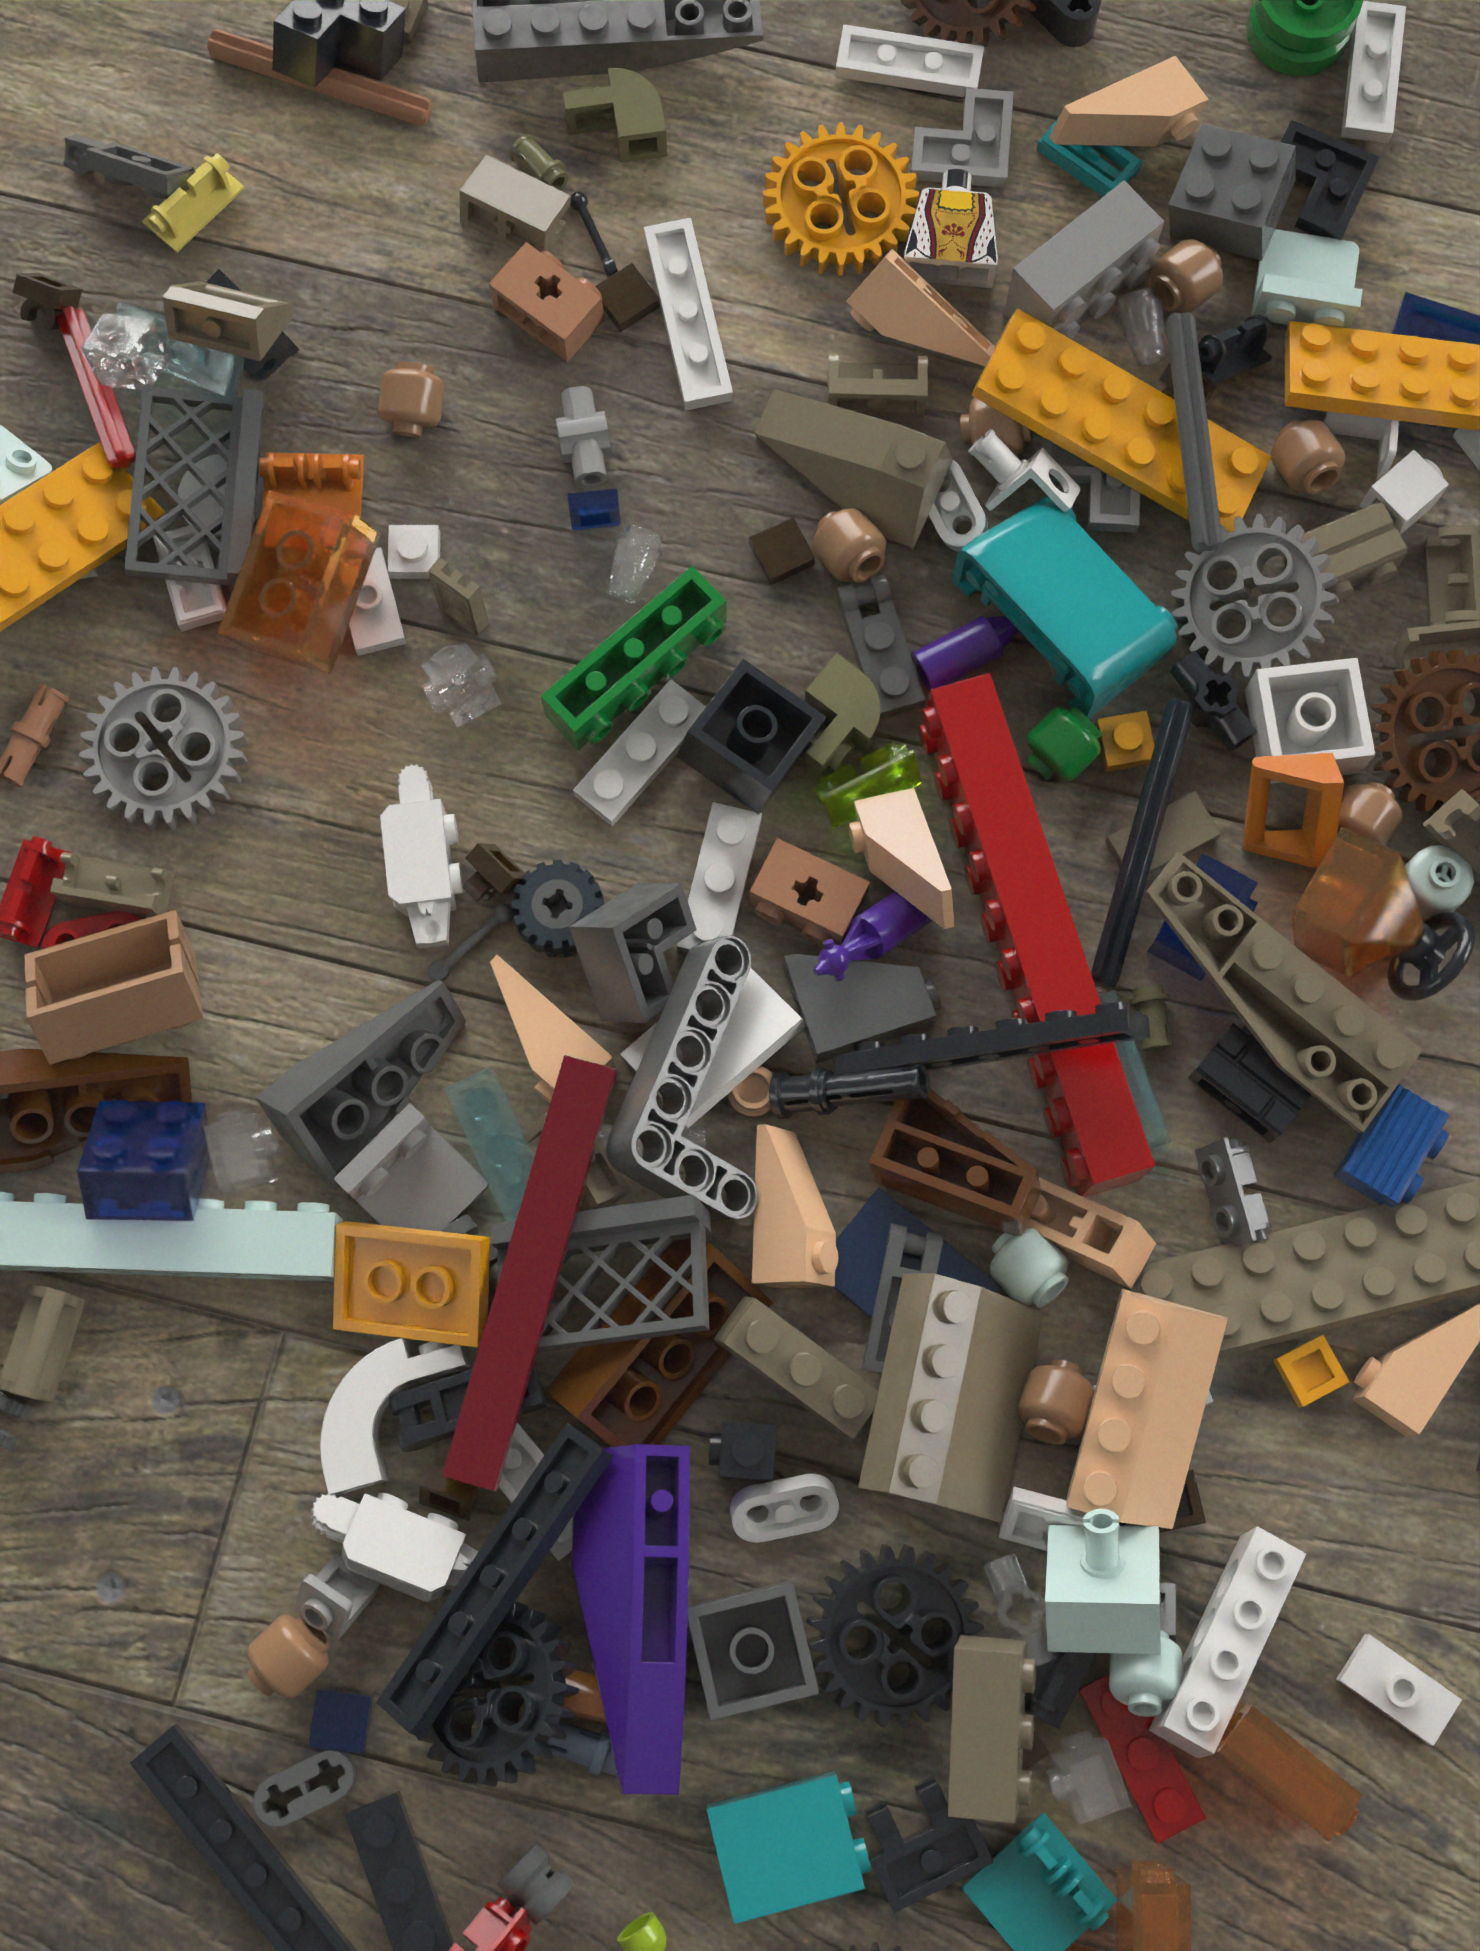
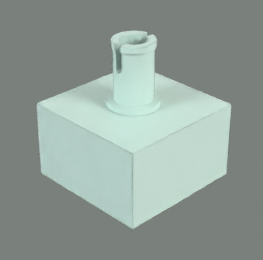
M1094 1509L1088 1512L1083 1518V1525H1049L1045 1591L1048 1652L1161 1655L1159 1527L1119 1526V1517L1115 1512L1108 1509Z

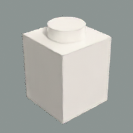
M1413 450L1371 486L1360 507L1363 509L1379 501L1383 502L1393 520L1394 528H1397L1401 535L1437 503L1449 484L1443 479L1442 472L1435 463L1428 459H1423Z

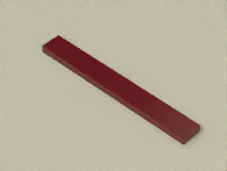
M567 1055L563 1057L444 1466L443 1477L492 1491L498 1490L618 1072L615 1068Z

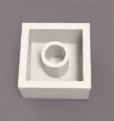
M1358 658L1256 669L1245 688L1250 723L1257 731L1253 736L1256 757L1333 753L1341 775L1357 774L1364 770L1375 756ZM1271 780V783H1270V784H1272V783H1281V782L1275 781V780Z

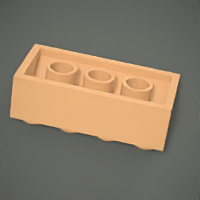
M1121 1289L1070 1482L1066 1507L1086 1513L1094 1509H1108L1115 1512L1121 1523L1173 1529L1228 1321L1227 1317Z

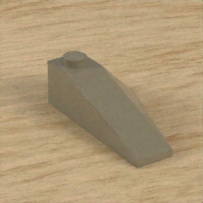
M778 389L773 390L754 432L762 442L797 472L805 476L833 503H836L842 509L854 508L860 510L880 530L886 540L911 550L914 549L953 460L946 442L897 423Z

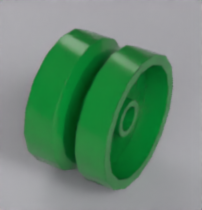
M1253 0L1246 22L1248 43L1257 58L1274 71L1291 76L1315 75L1331 67L1344 53L1364 0Z

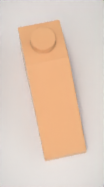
M1174 56L1064 106L1050 138L1054 144L1156 147L1173 138L1176 141H1180L1188 137L1198 127L1200 123L1198 118L1209 99L1178 58Z
M893 249L890 250L846 300L852 307L850 311L852 317L868 331H872L875 328L881 335L983 366H986L995 348L981 332Z
M911 788L855 800L856 822L848 824L854 853L863 852L869 871L943 929L955 927L952 889L915 789Z
M496 955L490 961L532 1072L539 1081L534 1089L548 1103L551 1102L564 1055L612 1068L615 1067L613 1056L501 957Z
M766 1124L757 1125L755 1185L757 1187L758 1200L754 1209L752 1283L781 1289L835 1287V1269L838 1265L836 1232L797 1135L793 1131Z
M1039 1177L1041 1193L1026 1229L1033 1228L1037 1230L1041 1236L1051 1241L1070 1260L1132 1289L1156 1245L1152 1237L1138 1221Z
M1480 1301L1386 1352L1378 1360L1370 1357L1354 1380V1383L1360 1386L1352 1400L1405 1437L1420 1435L1480 1341Z

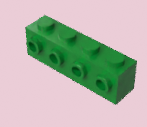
M691 566L541 695L545 716L578 751L588 742L592 745L598 743L612 730L614 726L612 721L626 709L629 712L638 709L649 698L652 686L663 677L668 680L676 676L688 663L689 658L687 656L701 644L704 647L710 646L723 634L726 629L725 623L727 622V600Z

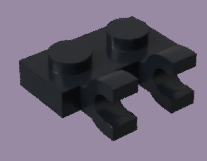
M934 1776L913 1785L932 1824L902 1839L885 1801L864 1810L882 1847V1850L868 1856L869 1861L894 1913L994 1863L974 1819L948 1817V1803Z

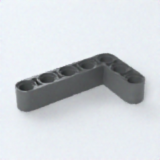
M724 936L697 944L686 955L606 1145L607 1158L611 1166L618 1172L666 1199L695 1195L710 1211V1222L745 1218L753 1212L758 1200L757 1187L751 1177L681 1136L750 971L752 962L750 951L740 938L734 936ZM715 955H717L720 960L721 970H719L716 965ZM696 999L699 1001L702 1008L701 1016L698 1014L696 1010ZM677 1045L680 1047L682 1051V1063L679 1061L676 1054ZM657 1091L660 1092L663 1098L662 1110L656 1101ZM637 1138L643 1144L644 1152L642 1158L639 1157L636 1150ZM680 1163L685 1168L686 1176L684 1182L679 1175ZM722 1188H724L727 1195L726 1206L721 1198Z

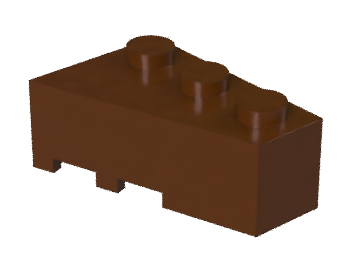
M931 1088L929 1095H926V1099L896 1100L868 1162L875 1183L1008 1234L1021 1236L1026 1229L1041 1193L1038 1171L987 1130L983 1131L964 1116L956 1105L948 1099L944 1100Z

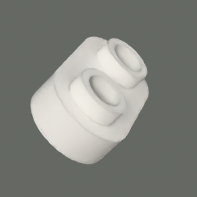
M952 460L945 479L950 481V486L946 491L938 492L928 515L945 545L952 550L960 551L974 538L988 531V520L961 467L955 460ZM961 521H970L972 523L971 530L966 534H957L955 532L956 526Z
M804 1474L747 1486L736 1493L730 1503V1515L734 1531L740 1538L755 1543L824 1529L835 1520L839 1511V1502L834 1485L829 1479L819 1474ZM816 1495L812 1499H802L804 1496ZM764 1505L759 1510H750L753 1507Z

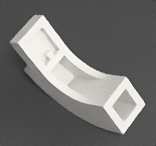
M400 1338L375 1349L353 1366L336 1388L326 1410L321 1430V1463L327 1490L330 1495L335 1494V1496H339L389 1481L379 1440L380 1425L383 1415L390 1404L389 1398L412 1385L470 1369L465 1347L429 1342L418 1347L420 1355L412 1357L409 1342Z

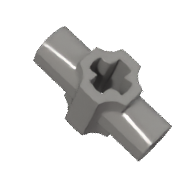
M586 386L569 387L561 393L564 417L556 418L563 463L572 462L574 480L578 487H598L607 480L604 457L612 456L605 411L596 412L593 392L590 388Z

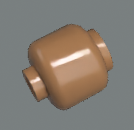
M1187 239L1182 240L1155 261L1150 272L1151 281L1149 286L1150 292L1157 304L1167 311L1181 314L1191 313L1216 294L1223 282L1222 262L1219 254L1209 245H1205L1197 240Z
M398 361L394 369H389L383 373L378 415L385 422L393 424L392 433L407 437H422L423 429L434 428L440 423L445 385L443 380L434 374V367L417 362Z
M975 397L970 403L969 414H961L960 429L963 444L972 443L973 446L980 437L983 436L985 438L987 431L993 429L996 436L1015 456H1018L1025 450L1026 443L1033 442L1034 431Z
M1297 420L1287 424L1279 432L1278 439L1274 442L1271 451L1273 465L1287 486L1296 493L1316 495L1330 489L1340 479L1346 460L1344 449L1330 428L1321 420Z
M849 508L838 512H830L819 521L813 538L812 551L836 580L843 583H861L875 576L882 568L885 561L886 540L880 530L863 512Z
M1369 782L1367 785L1359 783L1349 785L1343 790L1335 850L1355 860H1364L1366 857L1378 856L1384 852L1403 819L1402 810L1394 800V793L1388 787L1377 782Z
M1054 1360L1052 1365H1039L1030 1371L1018 1404V1415L1026 1424L1025 1430L1028 1434L1040 1441L1059 1445L1066 1443L1067 1439H1073L1083 1433L1095 1390L1092 1384L1082 1376L1083 1370L1079 1366L1065 1360Z
M283 1614L248 1646L247 1654L252 1666L247 1672L248 1677L253 1685L266 1696H271L275 1692L282 1697L295 1698L329 1665L327 1649L331 1646L330 1641L323 1630L311 1627L303 1619L302 1615L297 1618L289 1614Z

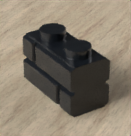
M1234 1023L1222 1034L1188 1077V1079L1269 1143L1283 1133L1312 1096V1094L1276 1066L1246 1025L1240 1029Z

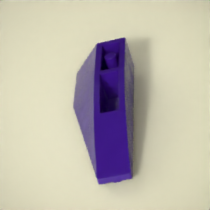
M633 1444L604 1448L614 1457L572 1517L571 1565L621 1793L679 1795L688 1621L690 1446Z

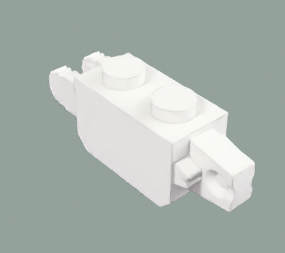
M411 764L408 767L405 766V769H401V774H398L400 804L389 805L380 815L388 896L393 900V905L405 916H409L418 948L440 947L449 945L450 911L457 910L455 894L464 893L460 863H451L450 845L458 844L455 814L446 815L441 799H434V794L431 791L433 788L427 776V771H424L423 767H418V764L416 766Z
M378 1493L377 1498L364 1494L360 1504L341 1496L336 1498L335 1494H322L321 1498H316V1502L313 1503L314 1508L311 1509L312 1527H315V1531H319L320 1535L324 1533L327 1538L342 1543L341 1556L348 1571L427 1603L442 1597L445 1589L453 1590L479 1552L464 1543L466 1534L457 1531L458 1524L453 1520L435 1513H429L427 1518L407 1511L408 1504L390 1494Z

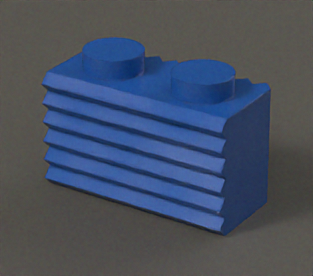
M1398 1084L1365 1131L1358 1133L1333 1177L1379 1205L1387 1204L1390 1207H1394L1400 1201L1408 1204L1416 1195L1424 1180V1177L1417 1173L1424 1159L1427 1156L1433 1160L1442 1150L1449 1137V1133L1442 1128L1450 1115L1440 1110L1437 1106L1431 1105L1429 1101L1422 1099L1419 1095L1413 1094L1409 1089L1403 1088L1401 1084Z

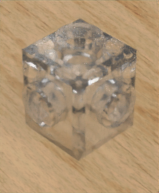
M104 313L96 323L94 329L80 348L101 385L145 391L151 390L173 357L153 319Z
M466 642L459 645L445 646L432 655L431 660L421 664L429 681L421 686L426 698L435 713L444 709L456 728L501 705L492 685L493 682L498 680V677L485 653L476 656Z

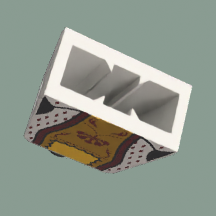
M963 169L945 171L942 189L928 187L922 190L906 245L904 260L928 283L993 288L998 256L992 198L987 193L971 191L972 176Z

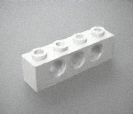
M1258 1526L1240 1535L1183 1656V1682L1175 1697L1165 1708H1162V1712L1159 1715L1155 1716L1149 1731L1196 1758L1215 1754L1306 1553Z

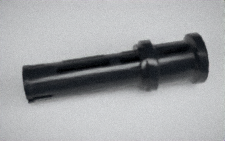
M924 1065L846 1074H834L826 1068H817L810 1075L789 1076L786 1072H778L772 1075L769 1084L770 1105L778 1119H789L794 1113L815 1111L818 1115H830L838 1106L926 1099V1095H929L930 1092L929 1074Z

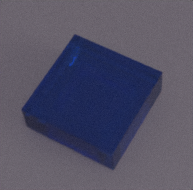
M617 488L567 494L572 529L584 530L619 526L621 524Z
M318 1689L316 1691L308 1747L364 1753L367 1744L373 1696Z

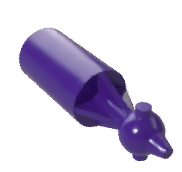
M980 616L912 652L911 658L920 679L930 692L931 689L948 685L1003 656V648L1019 630L1006 616L986 618Z
M894 891L851 920L849 933L841 946L835 945L833 939L824 941V949L819 954L818 964L813 972L816 976L827 974L834 976L835 981H841L845 979L844 972L848 969L850 960L878 959L933 920Z

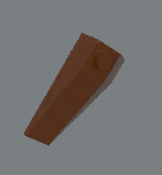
M23 1048L0 1051V1174L42 1168L54 1163V1156L79 1146H82L83 1150L99 1145L101 1137L127 1127L135 1130L192 1107L188 1057L91 1052L78 1059H68L49 1065L42 1049Z

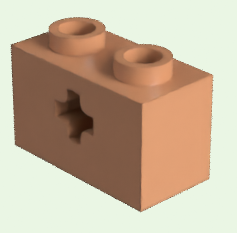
M527 242L524 243L489 283L493 307L566 362L574 356L604 321L602 296L599 290L589 280L582 277L577 280L565 271L562 263L551 252L547 250L539 252Z
M777 838L750 890L749 904L756 907L754 910L756 915L772 924L782 925L783 921L802 929L801 936L815 945L824 947V941L833 939L835 945L841 946L849 933L851 920L857 917L867 897L870 882ZM807 890H812L816 893L815 900H810L806 906L798 903L799 895L803 896Z

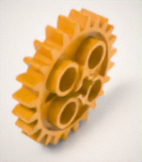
M839 122L836 133L833 135H829L822 124L818 127V138L812 139L806 132L802 131L800 132L799 148L789 142L784 144V158L774 156L772 158V172L765 174V189L767 190L763 191L762 206L766 207L765 224L774 225L772 227V240L780 241L786 239L784 242V254L786 256L799 250L801 252L800 266L804 267L813 258L818 260V273L822 274L828 264L831 263L835 264L838 276H843L846 264L852 263L857 273L861 274L863 273L864 260L869 259L872 264L877 266L882 261V250L888 254L893 249L897 253L898 241H908L909 226H912L914 221L915 208L918 207L919 192L914 190L917 180L916 173H907L909 158L901 157L895 159L897 144L895 142L882 148L880 147V132H876L867 140L863 138V125H858L853 135H847L843 122ZM829 163L834 164L836 168L840 197L838 194H833L834 177L828 166ZM859 169L866 174L856 176L848 171ZM813 180L820 183V185L809 187L802 184V182ZM841 201L843 204H848L847 221L854 235L846 233ZM866 211H872L877 213L879 216L876 218H867L861 215V213ZM825 222L833 227L830 229H819L814 225Z

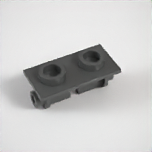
M1228 1137L1195 1150L1199 1163V1176L1206 1188L1213 1213V1225L1219 1235L1221 1245L1233 1242L1235 1247L1269 1239L1267 1229L1272 1228L1261 1192L1250 1195L1244 1194L1242 1186L1257 1183V1178L1249 1154V1147L1242 1145L1240 1137L1229 1140Z

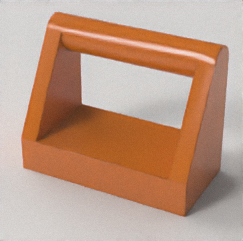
M1333 753L1262 756L1252 760L1243 836V848L1246 851L1311 868L1332 867L1344 788V780ZM1271 780L1307 788L1302 829L1265 831Z

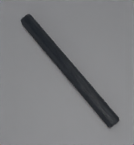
M1172 698L1168 701L1164 710L1091 971L1094 983L1103 987L1114 988L1120 979L1194 712L1193 704L1188 701Z

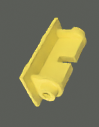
M218 153L212 158L206 156L202 160L203 164L186 180L190 189L182 190L179 187L158 206L154 205L151 208L152 212L142 221L146 227L176 253L245 189L238 180L227 172L230 166Z

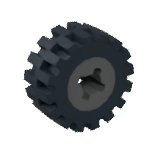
M553 860L551 865H545L544 862L536 865L537 869L531 873L528 870L522 875L523 881L521 884H516L513 891L512 914L514 923L524 942H527L536 952L542 951L546 953V956L556 958V954H563L564 958L573 956L572 952L577 951L569 927L604 905L602 891L598 882L596 883L593 875L587 869L585 871L580 869L577 863L570 861V864L567 865L563 864L562 860ZM557 898H558V902H557V903L553 904L551 907H550V906H546V904L551 905L554 901H557Z

